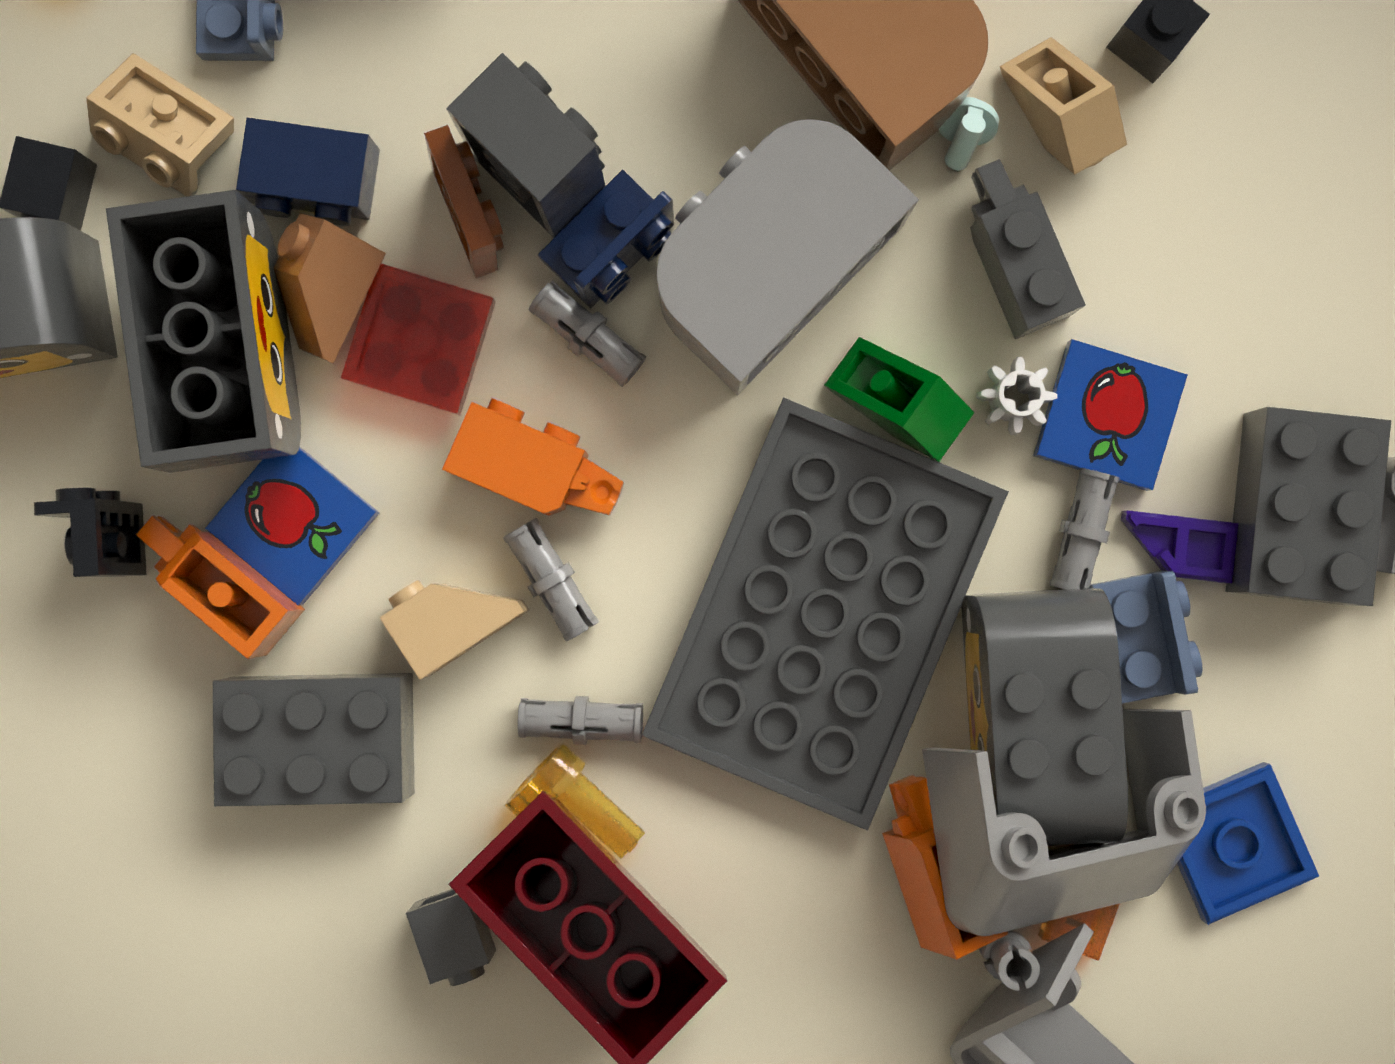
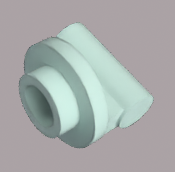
M966 97L956 111L939 128V132L947 140L951 141L945 155V163L949 168L957 171L965 169L976 146L987 143L994 138L998 131L999 117L992 106L977 98Z

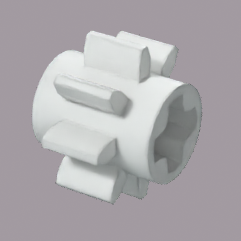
M1017 357L1013 360L1010 366V374L1008 375L995 365L990 368L987 373L995 384L991 389H985L976 395V398L981 401H989L992 412L987 416L985 422L991 424L999 419L1009 421L1008 429L1010 435H1016L1021 432L1023 418L1025 417L1036 426L1043 425L1047 420L1039 408L1043 403L1057 399L1056 393L1045 391L1042 379L1048 373V369L1045 367L1035 373L1024 370L1025 362L1023 357ZM1015 383H1018V391L1022 394H1028L1029 402L1019 406L1017 410H1015V401L1004 397V391L1014 386Z

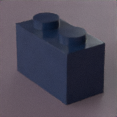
M247 117L236 191L254 204L262 214L288 218L291 217L292 209L314 212V217L324 219L339 226H349L351 224V217L370 220L380 149L369 134Z

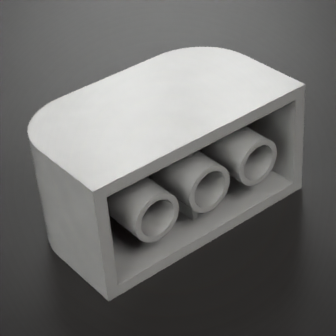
M814 119L793 121L771 132L752 152L746 146L740 148L720 170L719 174L724 178L723 181L708 196L702 191L697 192L680 209L675 217L680 222V225L671 233L661 250L657 265V283L662 313L668 326L737 396L904 226L919 200L853 135L833 123Z

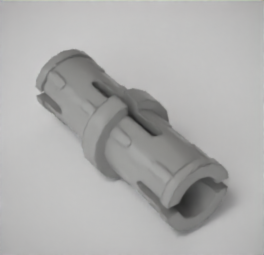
M553 280L538 293L528 309L533 315L539 317L569 342L567 348L576 356L584 354L621 387L628 383L646 359L645 355L640 354L605 325L607 318L598 311L594 314L590 313Z
M1080 468L1076 493L1068 520H1062L1059 529L1060 532H1064L1058 561L1050 581L1051 586L1065 590L1090 587L1101 543H1107L1110 534L1105 528L1112 498H1114L1120 477Z
M537 518L503 537L532 583L528 586L529 591L533 597L540 596L566 642L599 622L571 577L575 573L569 562L563 564L547 539Z
M576 696L574 702L521 698L518 710V735L520 738L572 739L575 745H586L588 740H619L641 743L643 703L590 702L588 696Z
M1013 930L1008 931V935L979 948L982 957L988 960L983 962L987 971L994 978L1001 980L1006 987L1020 991L1018 982H1022L1026 989L1031 988L1037 982L1040 975V965L1037 958L1029 951L1032 949L1030 943L1020 933Z

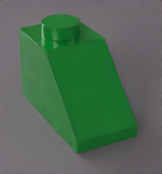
M858 337L824 384L832 393L893 437L940 462L975 413L940 376L861 337Z

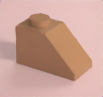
M299 213L296 222L288 225L280 237L277 248L279 258L274 266V271L298 348L334 364L386 253L324 219Z

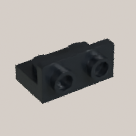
M96 488L56 489V501L34 502V516L70 518L71 527L66 532L64 545L66 557L69 563L73 565V577L147 575L145 543L136 535L144 526L142 503L120 501V491H96Z

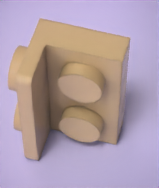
M134 53L86 97L90 133L95 141L107 152L113 155L121 154L143 168L145 173L155 183L166 188L172 187L185 196H191L198 188L197 170L234 133L233 116Z

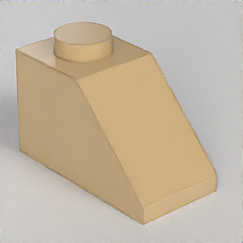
M1052 37L1000 66L1004 80L1044 149L1074 175L1098 164L1105 157L1127 145L1114 85Z
M417 580L388 599L393 609L381 616L380 620L421 680L430 677L530 610L523 600L441 583H433L424 588L420 580Z

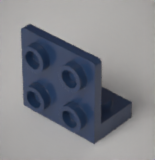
M622 169L551 240L538 256L590 309L600 299L605 304H609L630 283L631 277L627 272L643 256L650 262L661 253L666 240L671 235L669 230L674 226L673 199L664 191L653 199Z

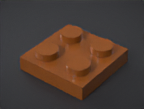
M448 125L424 133L431 169L475 278L497 271L496 252L504 249L500 236L503 235V230L490 198L481 202L477 198V195L482 193L477 179L480 177L468 142L463 141L456 144Z

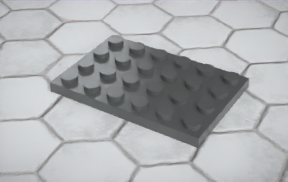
M783 397L642 736L868 831L1009 491Z

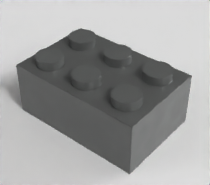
M501 53L446 109L463 141L468 142L474 159L554 238L606 186L602 173L605 165L598 156L602 151L594 141L598 134L589 122L574 108L570 107L563 113L548 95L552 88L534 67L526 61L517 67L506 55Z
M1264 407L1244 413L1233 523H1238L1233 579L1232 583H1226L1225 592L1339 605L1373 606L1391 420L1276 407Z
M413 673L239 676L214 680V807L404 802L415 793Z

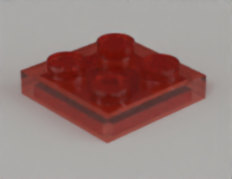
M381 263L367 292L341 379L461 416L496 303L495 299Z

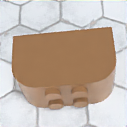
M738 0L840 126L853 135L889 171L939 131V128L969 94L987 57L988 31L984 17L973 0Z

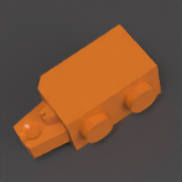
M491 398L487 408L471 402L442 470L548 516L565 510L567 505L611 515L622 492L624 482L587 459L588 453L577 447L580 436L548 422L543 432L522 424L521 421L525 412Z
M154 515L150 517L136 534L161 557L154 566L160 572L156 577L159 585L247 659L267 656L305 610L301 605L298 606L212 533L201 531L193 524H189L182 532L164 517H156Z
M910 775L889 784L898 818L891 821L893 829L882 834L920 947L957 960L1008 935L1007 931L990 936H979L961 931L952 924L945 908L927 779L922 776L915 777Z

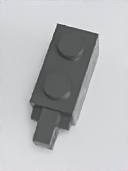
M1000 159L975 169L971 178L981 202L971 207L975 218L974 224L970 227L972 239L1014 339L1068 318L1086 306L1038 192L1029 194L1024 184L1013 188Z

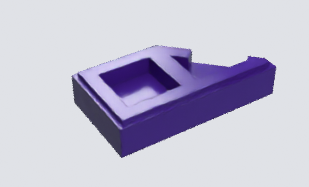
M1129 510L1122 511L1121 521L1161 571H1173L1176 578L1232 583L1238 523Z

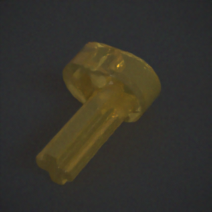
M564 743L559 744L520 784L504 806L517 817L542 791H545L557 799L610 850L622 859L627 852L630 853L636 847L638 840L645 834V831L581 772L586 763Z

